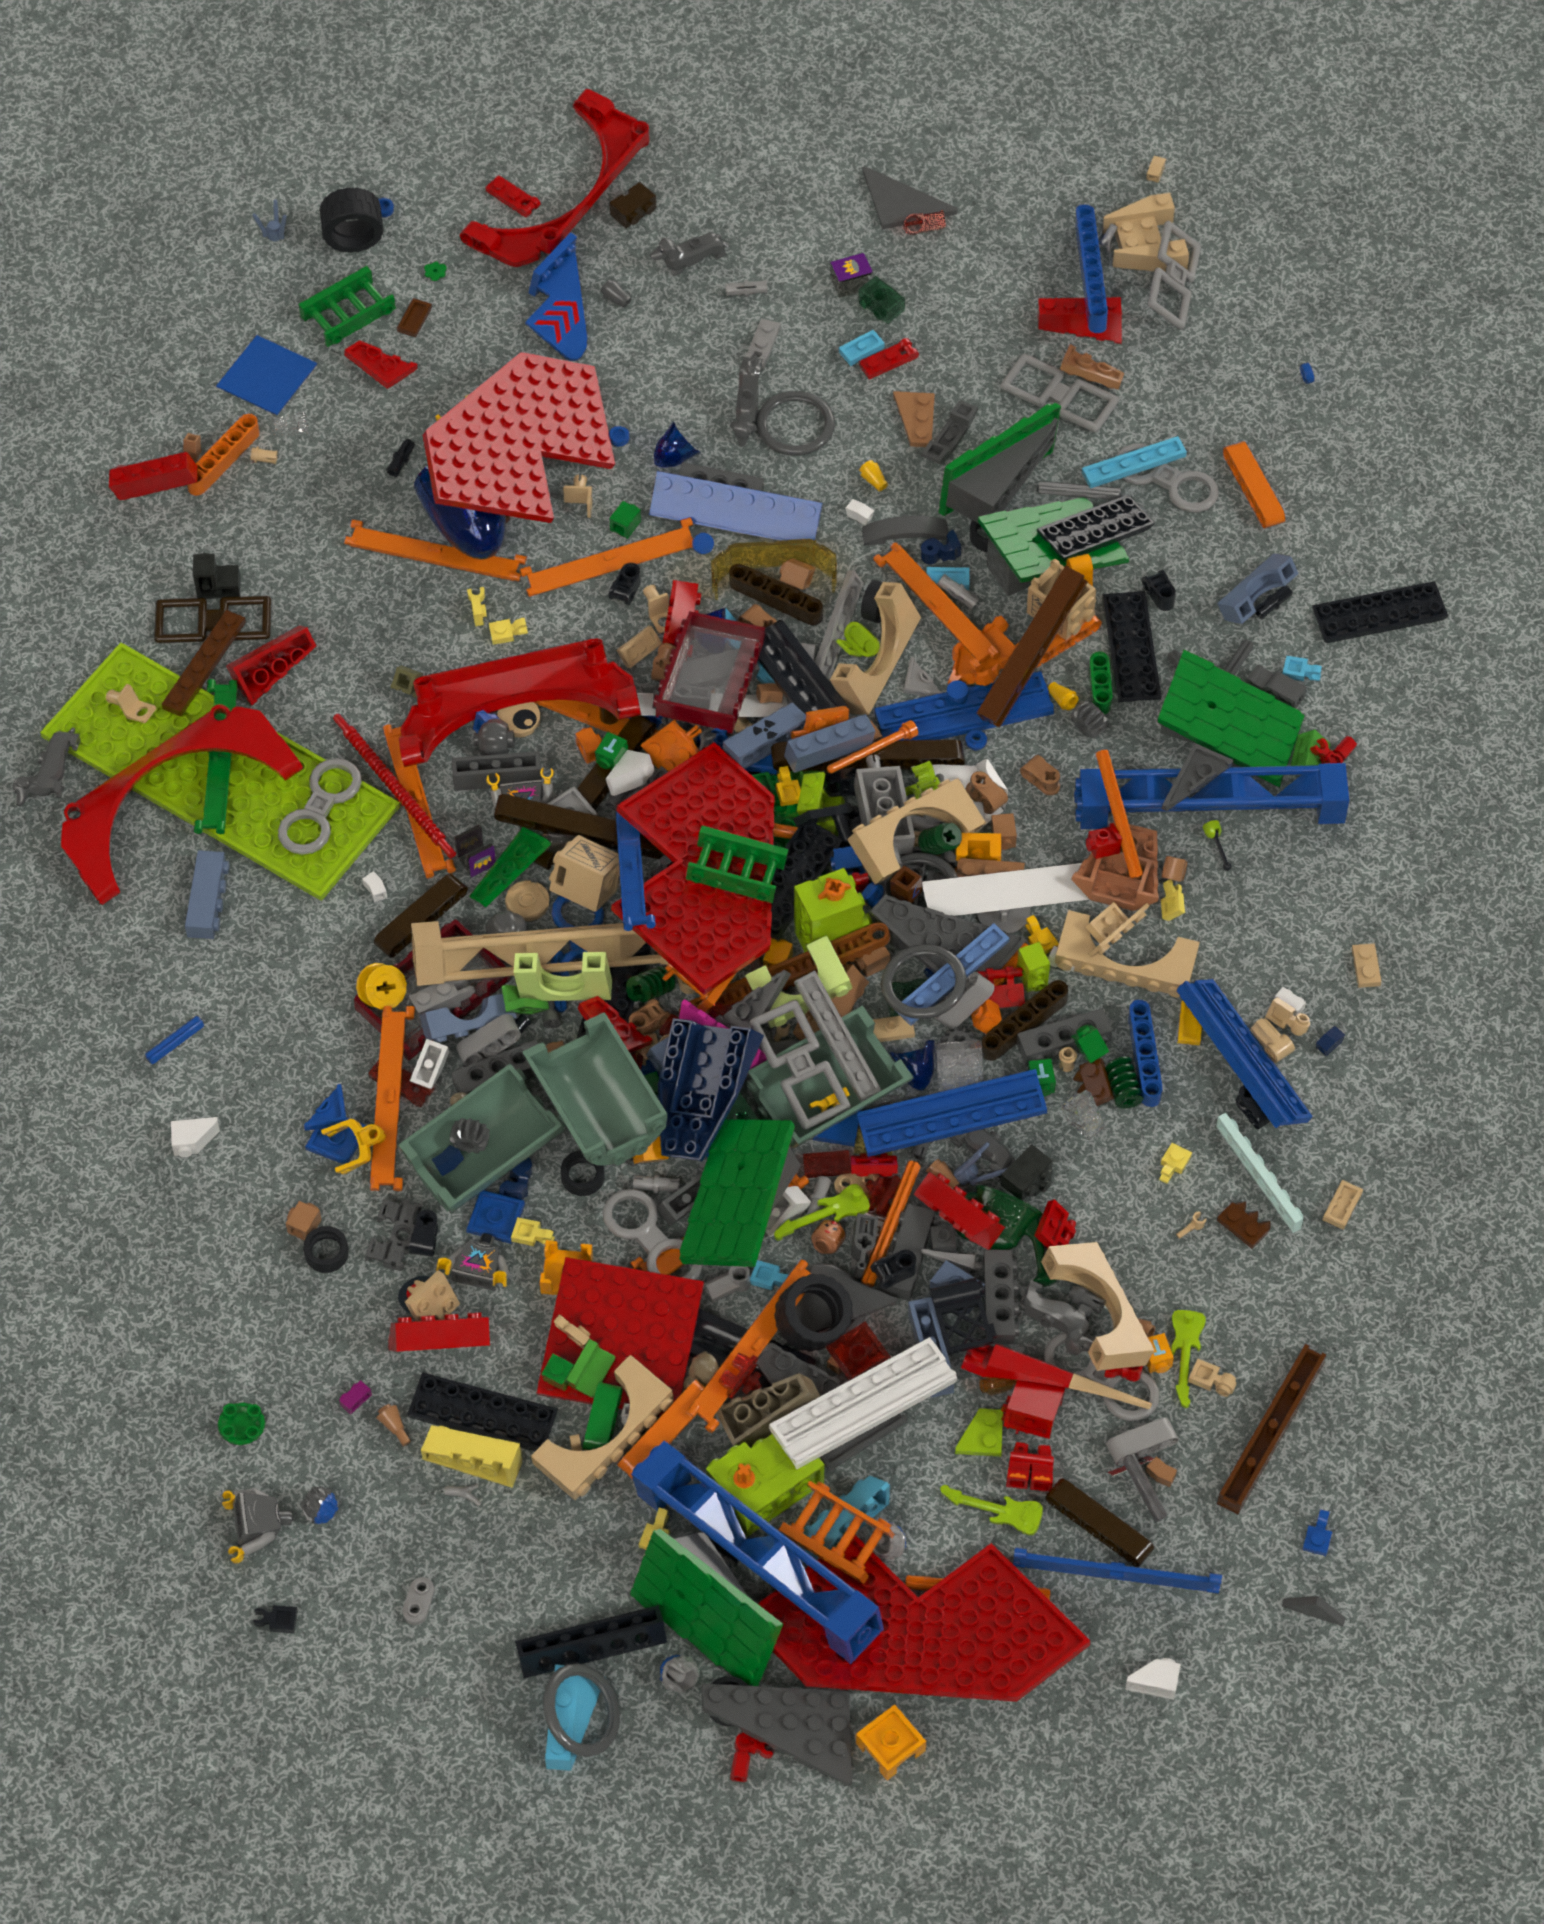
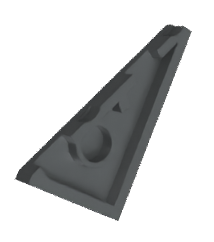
M1194 743L1162 805V810L1168 811L1229 769L1233 764V760Z
M785 970L777 973L771 978L772 981L762 988L758 987L742 1001L735 1003L732 1006L733 1009L723 1016H717L715 1020L729 1029L731 1026L751 1028L749 1025L750 1020L770 1011L791 973Z

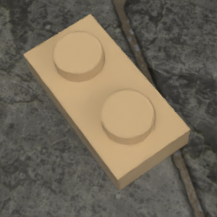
M1375 943L1352 945L1358 988L1381 986Z

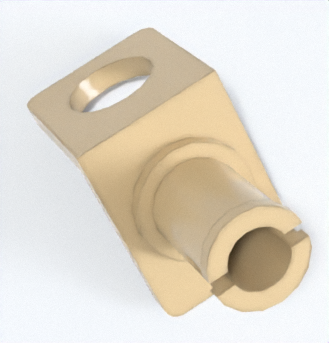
M578 474L574 477L573 486H564L563 488L564 503H587V518H591L592 487L586 486L587 478L584 475H581V480L579 481Z
M649 585L644 588L643 594L648 600L649 618L657 632L661 634L665 632V627L660 626L658 620L663 617L667 618L669 595L667 593L659 595L656 587Z
M126 684L121 692L111 689L106 694V701L119 705L127 719L146 723L156 710L155 705L139 701L129 684ZM141 709H148L145 715L137 716Z

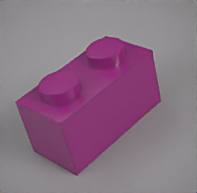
M360 1380L358 1383L353 1384L347 1393L341 1395L339 1399L340 1406L351 1415L372 1396L371 1389Z

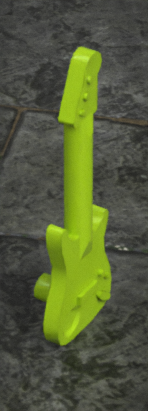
M851 1184L834 1197L819 1199L817 1205L826 1206L825 1208L793 1221L787 1219L775 1231L774 1239L781 1241L783 1237L794 1233V1230L833 1214L836 1216L834 1221L837 1223L847 1216H857L858 1213L866 1214L870 1208L868 1198L860 1185Z
M1176 1310L1172 1314L1175 1340L1172 1344L1171 1352L1174 1355L1177 1349H1181L1179 1380L1175 1390L1183 1408L1190 1406L1188 1375L1191 1347L1196 1348L1198 1352L1201 1350L1199 1336L1204 1330L1206 1317L1202 1313L1190 1310Z
M948 1485L940 1487L941 1493L956 1506L960 1503L999 1514L997 1517L989 1518L993 1524L1011 1525L1028 1536H1032L1038 1531L1043 1516V1507L1039 1502H1018L1008 1496H1004V1500L1007 1503L1003 1506L964 1495L961 1491L949 1488Z

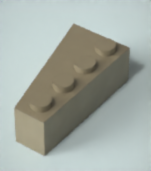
M798 1373L775 1382L768 1388H760L752 1391V1394L745 1397L732 1399L731 1402L722 1405L716 1413L732 1445L739 1446L746 1442L751 1449L757 1440L765 1439L771 1435L769 1424L819 1398L820 1394L811 1379Z

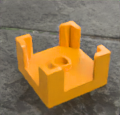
M961 833L962 841L955 849L957 861L960 858L1001 861V833Z
M546 1240L544 1270L540 1276L541 1294H558L565 1257L593 1262L592 1244H581V1252L558 1250L557 1241Z
M895 1704L856 1733V1745L863 1753L865 1749L879 1764V1772L887 1781L897 1774V1767L909 1757L915 1754V1758H917L926 1751V1740Z

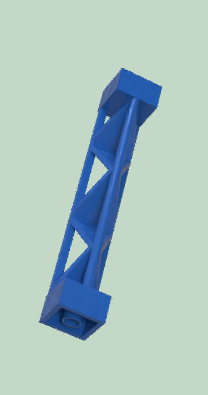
M1325 763L1312 766L1230 767L1193 797L1185 798L1168 811L1162 810V805L1173 784L1166 778L1177 777L1181 768L1114 770L1116 779L1132 778L1119 789L1125 812L1317 808L1318 824L1345 823L1350 801L1346 763ZM1080 769L1079 778H1075L1076 790H1074V803H1077V808L1075 809L1076 822H1080V829L1106 828L1108 815L1112 811L1100 769ZM1257 775H1301L1276 796H1273L1250 777Z
M665 1440L659 1446H655L643 1462L638 1463L634 1467L631 1475L637 1495L657 1512L659 1507L664 1508L668 1504L824 1627L829 1647L850 1664L884 1630L880 1610L876 1604L858 1590L850 1587L688 1461L683 1454ZM691 1475H693L696 1479L702 1482L699 1484L687 1485L692 1480ZM733 1507L770 1536L746 1539ZM801 1560L839 1590L815 1593Z

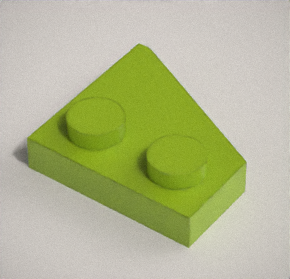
M979 1408L955 1447V1454L1001 1457L1003 1420L1001 1418L1003 1411L1001 1409Z

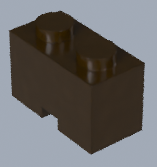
M638 182L628 189L627 195L623 196L621 194L609 202L610 215L626 229L631 225L637 224L645 215H650L656 209V195L641 182Z

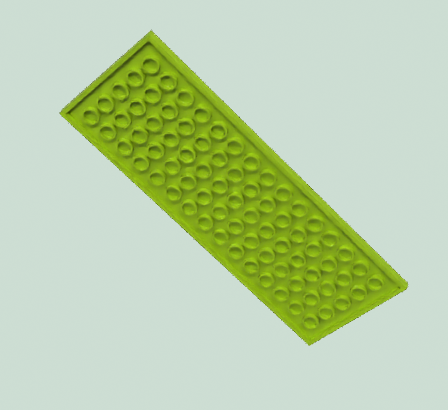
M120 642L44 727L40 734L42 738L50 741L55 732H68L72 727L75 728V733L79 734L81 741L77 751H74L70 746L68 753L112 778L210 712L214 706V695L201 688L182 717L162 709L163 701L180 676ZM129 684L139 701L155 705L156 710L146 723L127 719L119 705L106 701L107 692L111 689L121 692L125 685ZM141 709L137 716L145 715L148 709ZM278 733L296 755L303 766V770L285 781L266 765L243 755L232 753L225 833L217 834L216 829L204 828L203 832L322 901L400 808V802L362 781L359 791L353 798L343 803L334 804L326 819L330 824L331 834L328 842L322 849L305 855L291 853L279 841V825L287 814L295 810L305 809V805L313 794L309 783L311 773L318 764L326 760ZM209 751L190 753L169 760L146 774L131 790L194 826L195 820L203 821ZM334 768L325 771L320 776L318 785L325 792L336 794L347 790L353 778L350 773L343 769ZM299 819L289 827L287 836L292 842L305 845L316 841L322 830L320 825L314 820Z

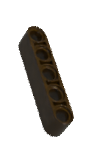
M735 564L730 567L729 585L733 590L808 625H818L822 622L823 604L819 599L743 564Z
M453 874L445 875L376 935L374 945L389 958L395 957V953L398 954L412 942L411 923L434 922L445 914L444 911L447 912L461 900L460 898L466 895L468 887Z
M1054 980L985 1034L981 1045L983 1058L989 1061L999 1059L1017 1044V1033L1039 1027L1064 1007L1068 1000V985L1064 981Z
M1060 1478L1045 1496L1046 1501L1051 1506H1054L1055 1509L1070 1520L1074 1519V1523L1110 1549L1113 1548L1112 1550L1135 1567H1140L1155 1549L1150 1540L1066 1479Z

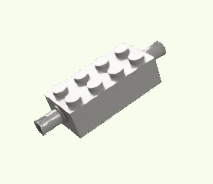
M873 755L866 758L868 768L856 769L854 790L861 824L865 826L869 825V821L878 815L886 816V812L891 808L905 806L903 803L907 801L900 766L881 767L878 755H874L875 761H873ZM911 816L902 818L894 832V853L901 868L900 854L912 853L915 842Z

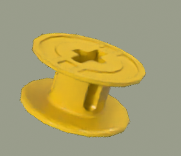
M383 963L370 964L360 972L357 978L356 990L358 997L364 1004L370 1007H376L380 1010H383L384 1006L394 1008L402 1002L406 994L407 983L405 976L398 968L392 965H385ZM383 983L386 984V986L380 987V990L377 989V986H382Z

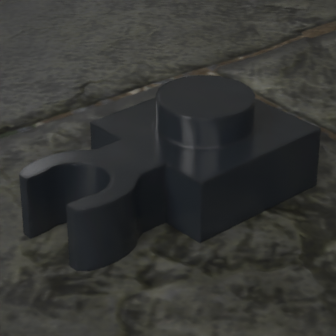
M273 1605L272 1612H267L262 1608L255 1609L256 1615H263L261 1620L253 1619L255 1626L270 1625V1632L295 1633L298 1614L297 1607Z

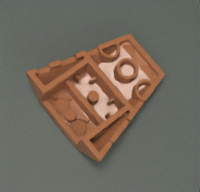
M1129 824L1143 872L1141 877L1130 878L1121 846L1120 854L1095 859L1091 852L1090 856L1080 865V869L1073 874L1071 880L1092 901L1108 905L1114 902L1120 908L1135 911L1146 903L1151 905L1158 902L1157 831Z

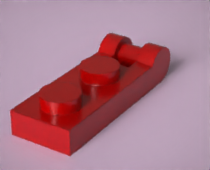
M500 175L485 187L487 193L525 218L531 215L533 209L536 210L541 206V202L537 197L530 196Z
M904 338L898 344L860 360L859 366L870 380L917 359L919 352L916 348L912 347V342L908 338Z

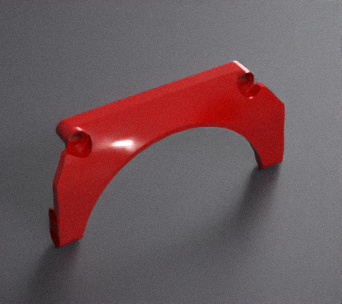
M585 89L574 101L573 108L594 131L602 150L601 171L590 193L572 210L552 221L517 229L491 228L486 224L482 225L476 221H471L460 233V239L467 246L515 268L539 260L542 251L550 254L571 232L638 151L649 144V125L615 109V105L607 97L590 89Z
M595 638L419 677L413 681L418 705L411 707L406 720L400 728V754L404 767L427 763L435 748L452 732L474 720L476 712L484 710L488 714L496 710L528 702L544 700L580 701L604 708L611 712L618 720L641 715L633 676L621 669L614 661L607 663L603 641Z
M215 705L210 712L76 802L70 803L65 807L64 816L66 821L62 824L61 848L77 868L78 874L95 898L100 901L101 905H104L121 893L112 871L110 859V840L114 820L121 804L131 789L154 768L186 754L220 751L254 759L269 767L285 781L303 770V766L296 755L260 710L236 706L230 712L225 705ZM222 713L226 715V718L219 721L215 719V716ZM73 811H78L81 813L80 816L76 819H72L69 817L70 813Z

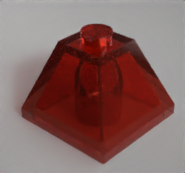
M866 1321L826 1346L827 1351L849 1381L891 1358Z

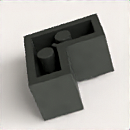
M215 553L193 554V580L197 598L221 599L223 597H240L241 576L238 565L217 566Z
M1031 1144L1001 1174L1000 1185L1022 1201L1027 1196L1031 1197L1034 1195L1036 1197L1041 1191L1043 1193L1046 1192L1052 1184L1053 1160Z

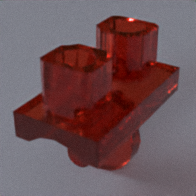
M894 1175L893 1178L883 1177L882 1179L878 1177L876 1181H867L865 1186L869 1191L867 1197L870 1199V1208L867 1213H876L878 1216L886 1218L891 1206L887 1202L890 1198L893 1200L901 1181L897 1175Z
M739 1352L731 1364L740 1371L739 1374L735 1376L726 1369L719 1378V1383L727 1389L726 1395L733 1399L743 1384L745 1386L742 1391L745 1394H748L750 1390L755 1391L761 1388V1384L758 1381L761 1374L755 1372L751 1376L759 1360L754 1354L749 1358Z

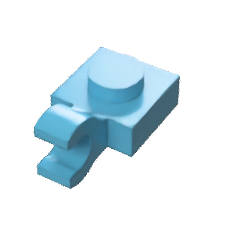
M1286 656L1283 674L1298 681H1304L1305 676L1310 680L1320 681L1322 666L1308 665V659Z
M757 1260L750 1277V1283L754 1286L773 1290L774 1285L778 1287L782 1285L788 1274L779 1273V1266Z

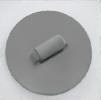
M1030 907L982 912L977 913L981 924L991 926L995 923L1001 930L1010 934L1022 929L1027 924L1026 918L1030 917L1031 909Z

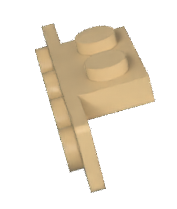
M1114 902L1085 926L1099 943L1089 955L1092 957L1097 952L1102 955L1111 947L1108 942H1111L1113 945L1123 936L1120 933L1121 931L1125 934L1135 926L1132 921L1138 923L1147 915L1144 911L1150 905L1146 903L1129 919Z

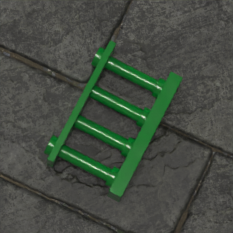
M365 266L299 303V311L304 321L314 318L325 331V345L329 347L340 343L343 338L380 317L392 313L396 309L395 298L393 294L385 298L379 294L371 285L373 283L372 272L368 266ZM365 289L377 303L366 308L354 293ZM348 299L359 313L349 317L337 303ZM326 309H332L342 322L332 327L320 313Z
M701 826L697 846L702 847L697 864L688 863L686 879L752 897L760 901L773 903L776 886L771 885L776 868L784 870L788 849ZM711 850L724 853L719 870L706 867ZM733 856L746 859L740 876L727 872ZM754 862L767 865L762 882L749 879Z

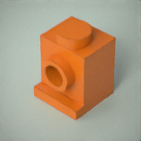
M592 727L583 728L575 733L576 745L585 762L589 764L596 761L595 751L602 739L598 733H594Z
M987 999L971 1014L973 1026L985 1034L1002 1020L999 1005L990 999Z

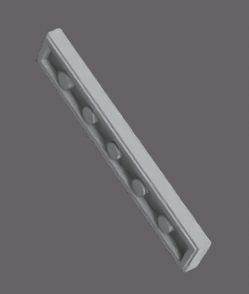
M854 570L847 571L815 660L816 665L828 680H830L841 649L836 640H844V630L852 619L864 585Z
M816 971L796 980L794 984L859 1101L863 1102L882 1091Z

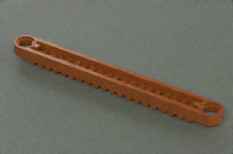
M877 922L830 942L841 964L844 966L848 961L854 962L855 958L861 959L863 955H870L872 951L884 947L890 941L891 936L888 927L884 923ZM880 930L885 933L881 939L873 938V934L876 931ZM809 951L767 968L771 977L781 973L783 970L791 973L783 990H787L789 986H796L794 984L796 980L813 971H816L818 975V970ZM746 977L728 984L715 1004L705 1013L715 1018L733 1009L732 1006L735 1003L742 1001L746 995L752 992ZM697 997L688 1002L697 1008L702 1000Z

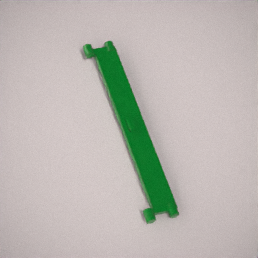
M214 679L207 681V692H215L214 706L218 704L225 705L230 712L236 707L238 682L236 680H230L229 685L216 684ZM222 713L215 716V719L219 721L226 718V715ZM209 751L203 821L195 820L194 833L196 834L202 833L203 828L216 829L217 834L225 833L232 753Z

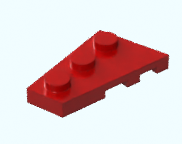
M360 340L344 351L345 357L386 389L417 370L418 364L412 361L410 363L402 361L401 357L395 354L390 356L382 353V349Z
M599 996L583 1001L578 1005L577 1009L586 1021L605 1012L629 1053L651 1045L653 1041L651 1037L642 1035L636 1030L637 1026L632 1022L628 1024L619 1016L618 1011Z

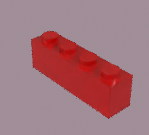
M1106 297L1108 309L1107 329L1102 333H1094L1088 329L1084 298H1038V329L1061 334L1071 333L1083 338L1088 336L1100 341L1110 340L1116 344H1122L1121 297Z
M187 451L132 465H118L109 470V488L118 500H126L197 483V464Z
M673 580L663 643L675 646L677 634L682 633L680 632L682 620L687 619L689 611L699 613V610H695L696 605L700 606L702 593L698 592L699 584ZM690 645L685 662L687 661V658L692 657V645Z
M299 625L226 665V668L232 680L238 682V689L250 705L253 706L258 701L257 699L272 688L271 686L280 678L282 679L294 665H297L316 647V644L308 628Z
M929 1172L913 1195L935 1212H939V1216L951 1223L955 1229L965 1234V1237L970 1241L990 1250L1005 1228L999 1223L1001 1218L991 1211L988 1213L982 1210L984 1205L974 1198L971 1201L965 1197L967 1192L957 1185L954 1188L950 1186L951 1180L943 1174L935 1175Z
M482 1312L467 1313V1318H459L458 1314H445L444 1319L436 1320L435 1315L421 1316V1321H412V1317H398V1322H391L388 1350L402 1352L490 1346L489 1317L482 1316Z

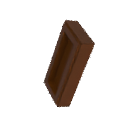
M413 298L397 327V332L416 338L432 309V304Z

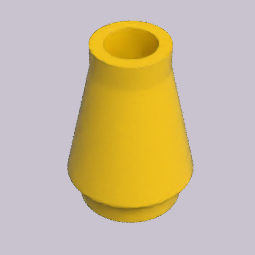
M869 460L860 467L861 477L875 487L878 492L888 486L878 463Z
M1052 682L1047 688L1049 694L1063 710H1072L1079 701L1075 691L1056 682Z

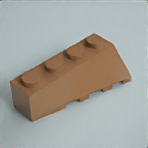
M853 964L843 966L853 989L849 990L842 997L836 996L831 999L841 1017L853 1010V1005L863 995L864 989L869 983ZM808 1010L805 1016L815 1033L820 1029ZM797 1023L793 1034L801 1041L806 1037L799 1023Z

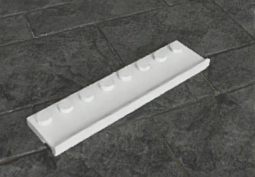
M929 1337L769 1424V1430L795 1465V1468L799 1469L954 1384L957 1381V1373L951 1370L946 1363V1358Z

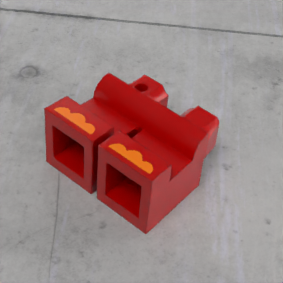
M1016 1442L1013 1452L1010 1453L1006 1487L1028 1489L1029 1470H1032L1030 1490L1049 1492L1053 1484L1054 1463L1051 1446L1039 1445L1037 1454H1029L1028 1444Z

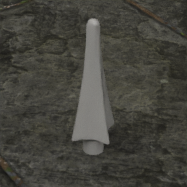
M921 1249L922 1254L942 1262L947 1260L968 1274L971 1270L980 1272L982 1269V1262L975 1261V1254H958Z

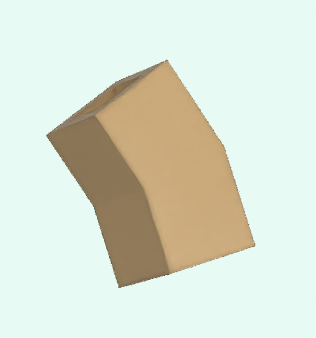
M1153 157L1147 172V180L1159 183L1165 168L1166 158Z

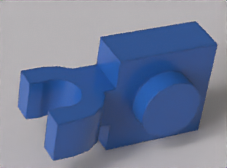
M1320 1509L1316 1527L1308 1526L1303 1546L1304 1551L1322 1556L1327 1555L1332 1531L1325 1530L1329 1511Z

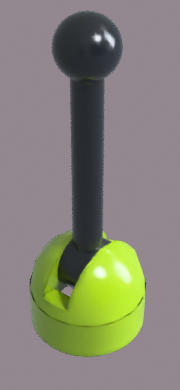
M1218 820L1209 821L1203 825V831L1208 838L1215 840L1224 863L1223 869L1229 871L1232 865L1227 861L1218 838L1222 832L1221 825Z

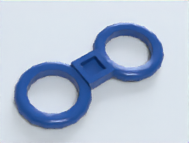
M562 896L557 897L552 905L551 915L553 921L558 928L577 927L567 923L562 917L561 908L564 904L571 901ZM602 907L594 912L595 919L587 926L602 925L604 920ZM569 940L570 951L564 954L559 963L583 958V952L587 951ZM568 971L558 972L559 976H569Z

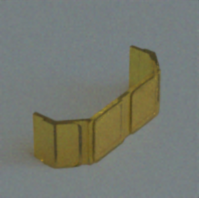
M812 539L780 540L774 543H734L728 545V549L725 552L724 550L721 551L711 561L712 593H714L715 600H718V583L729 573L732 565L743 564L750 568L781 567L784 562L792 558L808 565H814L831 577L832 593H835V585H837L836 553L822 544L819 545L816 543V540Z

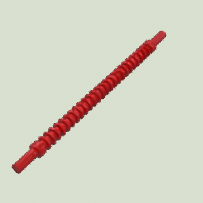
M339 713L335 714L333 720L343 731V736L355 747L359 755L365 759V762L375 771V774L385 783V786L394 794L405 810L411 814V817L421 826L436 846H440L450 859L454 858L456 852L446 841V836L437 828L436 824L427 816L420 805L416 803V800L406 791V788L400 784L399 780H396V776H393V773L383 764V761L373 752V749L370 748L353 726H349Z

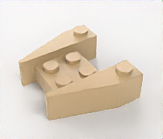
M1170 193L1150 195L1104 216L1103 234L1106 233L1111 223L1118 227L1114 234L1119 249L1113 252V267L1155 271L1156 268H1161L1166 272L1167 265L1158 259L1161 236L1157 225H1164L1166 221L1173 223L1175 207ZM1185 239L1169 241L1166 255L1187 269L1189 252Z

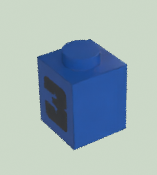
M851 846L833 849L834 857H831L833 871L845 868L848 875L856 872L859 874L866 873L864 866Z

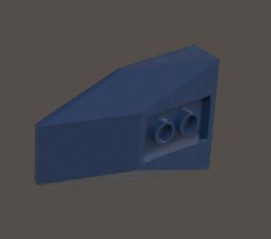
M673 1018L658 1081V1100L667 1113L666 1128L660 1134L662 1156L703 1162L738 1097L764 1037L763 1034L751 1028L731 1026L730 1029L700 1025L691 1020Z

